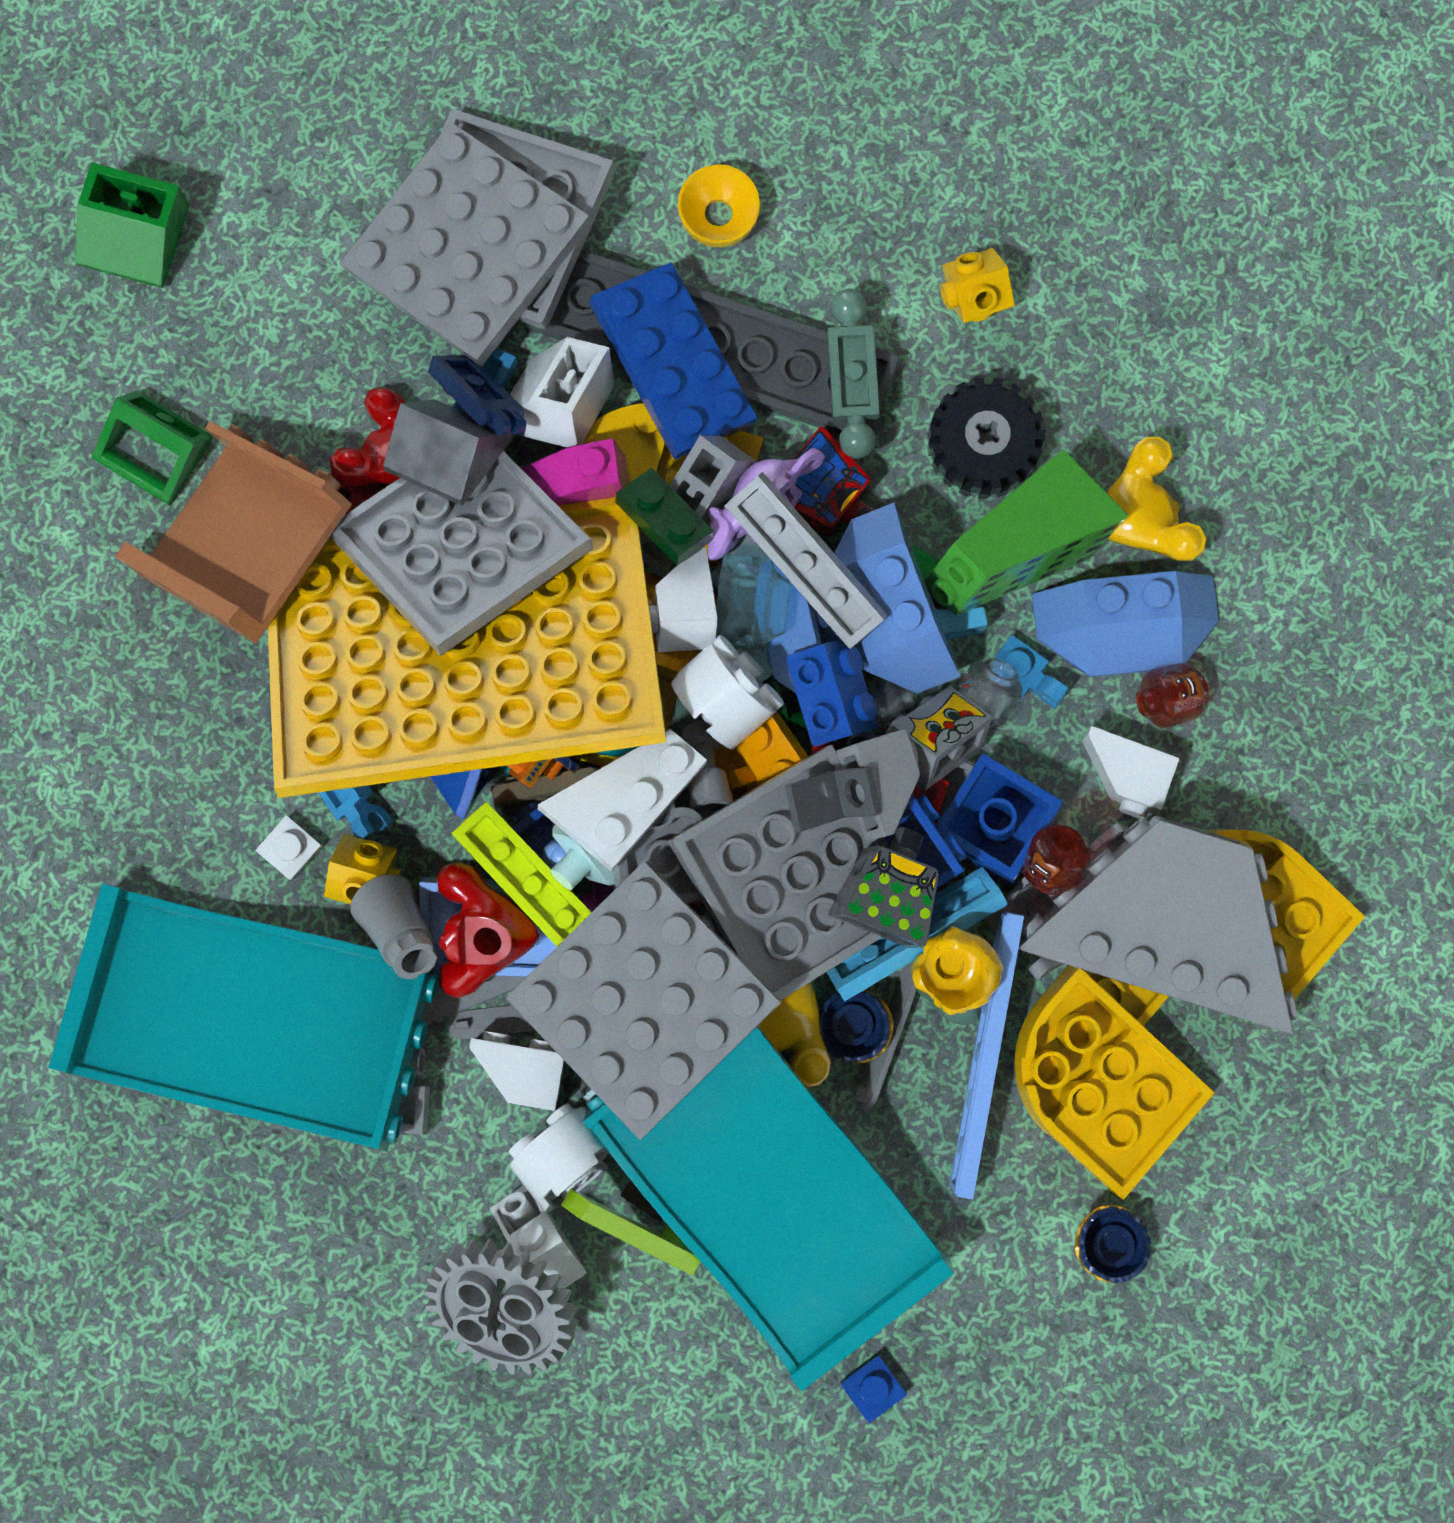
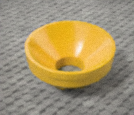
M716 164L698 169L687 178L678 195V213L684 229L693 239L709 247L721 248L739 243L750 234L759 217L760 199L755 184L741 170L729 165ZM715 202L727 204L732 211L731 220L722 226H715L709 223L705 217V211L709 205Z

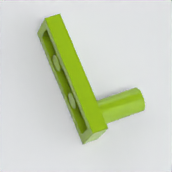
M571 1188L561 1204L562 1207L588 1224L692 1276L701 1262L687 1249V1246L668 1224L662 1234H659Z

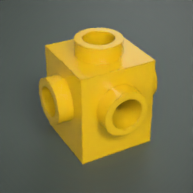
M993 248L981 252L964 253L958 256L955 261L942 265L945 282L941 283L939 288L943 303L947 310L954 309L963 323L982 321L989 318L993 313L1015 306L1008 266Z
M344 833L329 861L324 897L351 905L355 893L369 880L382 875L401 876V870L394 868L398 849Z

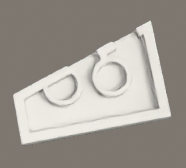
M671 729L665 732L666 743L639 746L538 804L537 809L612 872L707 762L706 758Z

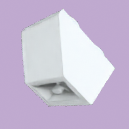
M566 337L531 358L510 393L522 406L526 420L525 432L517 435L567 448L581 445L615 386L609 347Z

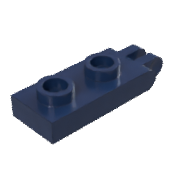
M465 355L432 356L428 373L478 425H487L496 435H507L509 432L511 434H523L525 432L526 420L522 406L482 366Z

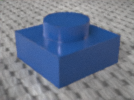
M878 1354L840 1382V1385L868 1423H871L907 1395Z

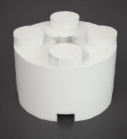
M719 635L673 677L674 680L671 682L677 697L693 718L696 719L700 715L710 725L706 731L720 744L729 749H734L739 743H742L784 705L780 695L767 683L763 684L758 678L763 673V670L755 659L745 651L739 655L733 645L722 635Z
M569 1103L563 1105L546 1120L550 1127L536 1138L532 1134H528L509 1150V1154L514 1159L510 1164V1168L545 1213L556 1209L551 1200L559 1195H562L565 1199L570 1188L580 1192L608 1168L603 1159L610 1154L594 1131L591 1128L588 1129L583 1123L585 1114L588 1111L585 1106L575 1109Z

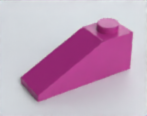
M613 438L569 447L521 468L557 505L616 497V492L630 483L626 456Z

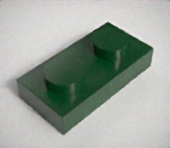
M652 468L616 492L615 503L677 566L712 541L714 530Z

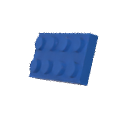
M672 262L591 296L589 304L674 460L688 455L700 435L723 436L726 438L755 424L757 420L756 414Z

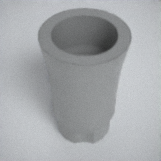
M382 875L362 885L352 899L351 914L377 946L384 961L393 967L399 977L404 979H415L419 975L429 972L436 963L437 954L432 945V935L421 916L410 882L398 875Z

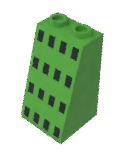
M1062 449L957 539L925 580L926 585L934 599L957 616L1089 560L1128 517V514Z

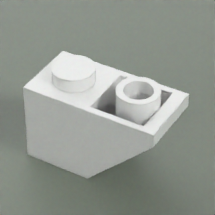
M484 1031L482 1040L471 1038L469 1048L508 1103L553 1111L558 1109L566 1062L546 1041L530 1039V1045L527 1048L510 1045L512 1036Z
M524 1185L490 1208L507 1242L511 1243L515 1255L520 1256L527 1249L530 1251L529 1262L534 1265L541 1261L547 1262L544 1270L547 1276L553 1274L561 1275L557 1288H566L587 1273L573 1247L550 1212L545 1213Z

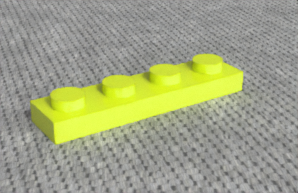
M487 801L451 833L556 947L592 913L571 890L562 886L553 877L551 869Z

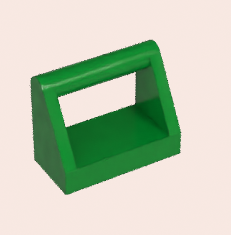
M134 391L115 399L92 453V459L164 503L171 505L209 447L214 436L141 392ZM127 425L179 455L168 482L163 481L111 449Z

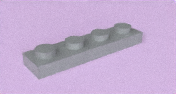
M763 472L757 475L724 505L849 649L887 618L888 614Z

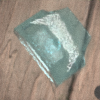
M724 554L717 596L716 638L722 635L736 650L764 652V648L769 641L785 633L790 581L782 577L774 569L773 561L770 558Z

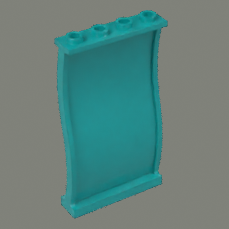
M101 884L48 1068L388 1152L390 1142L396 1143L400 1136L403 1115H399L398 1110L402 1095L409 1096L413 1087L415 1068H411L410 1064L414 1050H420L424 1044L428 1023L422 1020L427 1002L433 1003L436 998L440 976L435 975L436 966H433L429 972L423 973L415 979H404L399 977L393 967L384 961L378 949L206 911L126 891L119 887Z
M759 1025L641 1140L633 1134L597 1094H594L586 1102L590 1109L586 1112L583 1119L585 1126L594 1131L641 1194L741 1308L787 1368L790 1378L801 1392L954 1274L949 1257L940 1246L935 1244L889 1183L814 1096Z

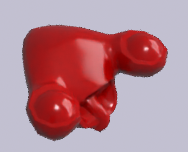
M377 387L366 393L363 403L370 418L380 426V429L371 431L359 450L351 447L340 448L329 459L331 475L339 483L351 486L379 484L389 486L399 479V477L386 472L383 464L400 403L405 402L402 396L392 389Z
M457 862L443 866L436 877L438 892L449 901L463 905L462 910L451 916L447 921L444 933L439 938V946L444 950L448 960H450L440 968L439 983L446 994L455 998H461L475 993L485 981L524 956L534 946L540 933L535 923L519 906L491 889L471 866Z

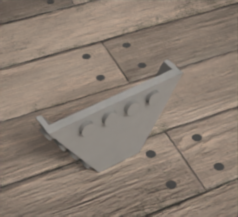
M1157 815L1153 816L1149 821L1142 817L1123 834L1126 842L1114 853L1106 849L1089 864L1087 869L1091 873L1078 885L1073 881L1069 882L1052 898V901L1056 904L1043 917L1035 913L1023 923L1018 950L1293 1035L1290 1021L1298 1019L1296 1005L1292 992H1284L1280 975L1288 973L1286 959L1282 946L1274 947L1270 931L1271 928L1278 927L1276 913L1272 900H1264L1260 882L1268 880L1262 854H1254L1253 849L1247 843Z

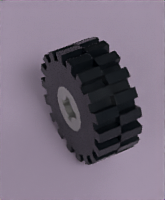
M984 377L974 378L970 386H966L965 382L957 385L954 393L951 395L947 393L941 399L940 405L936 408L929 426L927 450L928 456L933 458V469L936 474L942 473L944 476L943 482L948 487L954 484L960 488L959 493L967 497L972 492L978 494V499H988L989 494H996L997 497L1007 495L1008 490L1012 488L1016 490L1031 475L1043 451L1041 448L1045 441V430H1041L1043 422L1041 412L1035 413L1033 411L1035 401L1030 395L1025 399L1019 395L1021 391L1019 386L1013 383L1010 389L1002 387L1004 379L993 378L991 384H984Z

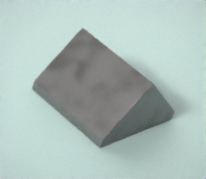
M436 399L400 403L383 467L386 472L462 506L513 437L510 432L507 435H496L487 425H478L467 413Z

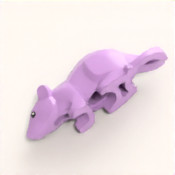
M811 448L798 459H767L754 463L740 477L733 497L757 475L763 472L790 504L795 507L802 496V490L795 485L797 478L817 469L823 463L825 456L820 450ZM712 507L708 510L710 527L714 530L712 541L708 543V558L710 560L723 558L736 546L739 538L748 534L725 507L722 510L717 507Z

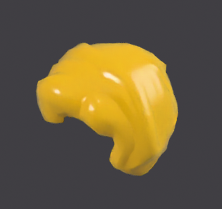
M954 926L947 929L944 933L928 938L926 946L923 947V953L916 956L911 965V978L915 988L928 994L934 1000L935 1006L943 1009L948 1015L966 1013L969 1010L977 1009L989 1003L992 994L1000 986L1003 972V964L997 952L985 939L977 934H971Z

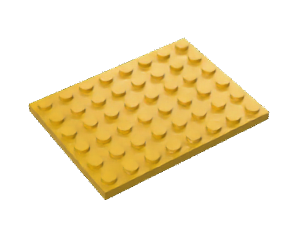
M616 497L558 505L590 537L592 550L442 656H439L341 548L329 538L268 626L274 789L278 798L666 743L639 526L615 503Z

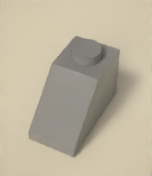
M906 728L836 751L842 769L870 767L872 771L880 814L857 817L865 842L895 833L919 779L918 751L913 741L909 739ZM853 779L850 784V792L854 801L862 806L865 798L864 791L860 783Z

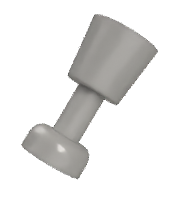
M705 720L692 722L681 730L682 739L707 759L705 766L689 783V808L695 810L702 819L733 802L727 775L724 770L717 768L715 764L714 752L722 744L706 731L710 725Z

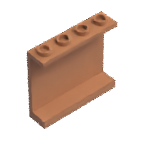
M209 421L205 429L226 446L151 555L125 542L115 557L147 581L256 644L352 503L338 492L341 484L328 473L317 469L315 474L310 473L312 469L303 461L291 454H288L285 459L281 458L282 453L266 441L259 439L256 444H253L254 439L235 425L231 424L226 430Z

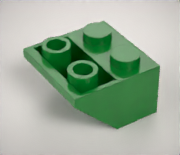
M91 162L77 204L76 265L164 288L190 206L181 188L175 184Z

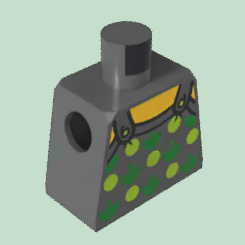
M897 827L890 849L878 845L865 848L833 902L828 916L907 948L925 947L929 935L939 874L936 868L917 861L924 836L914 830Z

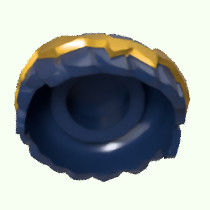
M864 990L844 1002L839 992H836L824 1002L819 1010L820 1034L827 1051L833 1057L844 1061H855V1063H867L881 1055L888 1047L894 1023L887 1004L880 996ZM842 1034L852 1035V1036H858V1037L851 1039V1038H847V1037L843 1036Z
M1106 1205L1094 1209L1083 1218L1075 1236L1074 1250L1082 1267L1094 1278L1108 1283H1122L1132 1280L1144 1270L1150 1256L1149 1246L1152 1242L1148 1235L1147 1227L1142 1224V1220L1135 1215H1131L1132 1212L1123 1206Z

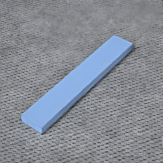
M1006 911L998 913L992 948L997 952L1003 964V972L1000 986L992 994L989 1003L981 1008L949 1187L956 1197L973 1200L1023 926L1024 916Z

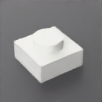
M286 815L255 851L293 882L323 846Z

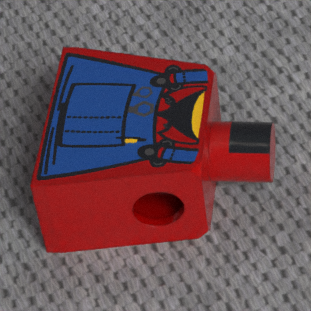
M820 426L794 458H800L811 448L820 450L825 456L823 463L817 469L797 478L795 485L802 490V496L794 508L812 529L830 538L843 521L849 525L851 519L874 511V509L861 500L869 490L870 477L852 457L842 451L840 444L832 435Z

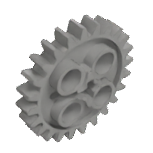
M471 1239L465 1248L458 1243L455 1244L451 1252H444L427 1278L429 1284L424 1290V1295L430 1298L425 1308L430 1312L437 1313L431 1322L433 1326L447 1328L442 1338L444 1340L456 1339L459 1342L456 1352L463 1353L467 1350L473 1352V1363L477 1364L485 1358L489 1360L492 1371H496L499 1364H505L510 1375H514L520 1365L528 1375H532L536 1366L543 1371H547L551 1362L558 1364L563 1354L567 1353L575 1337L574 1332L579 1321L573 1317L578 1307L567 1302L572 1294L571 1289L557 1288L561 1275L553 1274L547 1276L544 1273L547 1262L541 1261L535 1265L529 1262L530 1251L527 1249L520 1256H517L513 1253V1247L509 1242L506 1243L503 1250H497L492 1239H488L483 1248L474 1239ZM506 1284L505 1294H502L501 1291ZM500 1321L501 1324L496 1332L497 1322Z

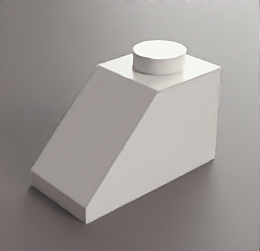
M702 547L680 563L655 585L654 605H649L652 633H656L658 652L703 650L716 639L717 613L706 547Z
M1091 726L1085 732L1082 742L1110 800L1121 803L1119 810L1136 818H1146L1147 813L1155 815L1160 812L1179 758Z

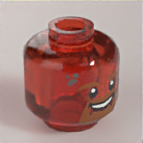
M1185 663L1148 671L1141 680L1140 690L1136 693V704L1142 716L1148 717L1151 723L1159 728H1168L1198 719L1209 700V690L1204 676L1200 672L1194 671L1192 667Z
M1046 826L1038 830L1031 839L1023 865L1024 875L1028 882L1037 890L1050 895H1061L1078 887L1090 863V847L1081 834L1069 826Z

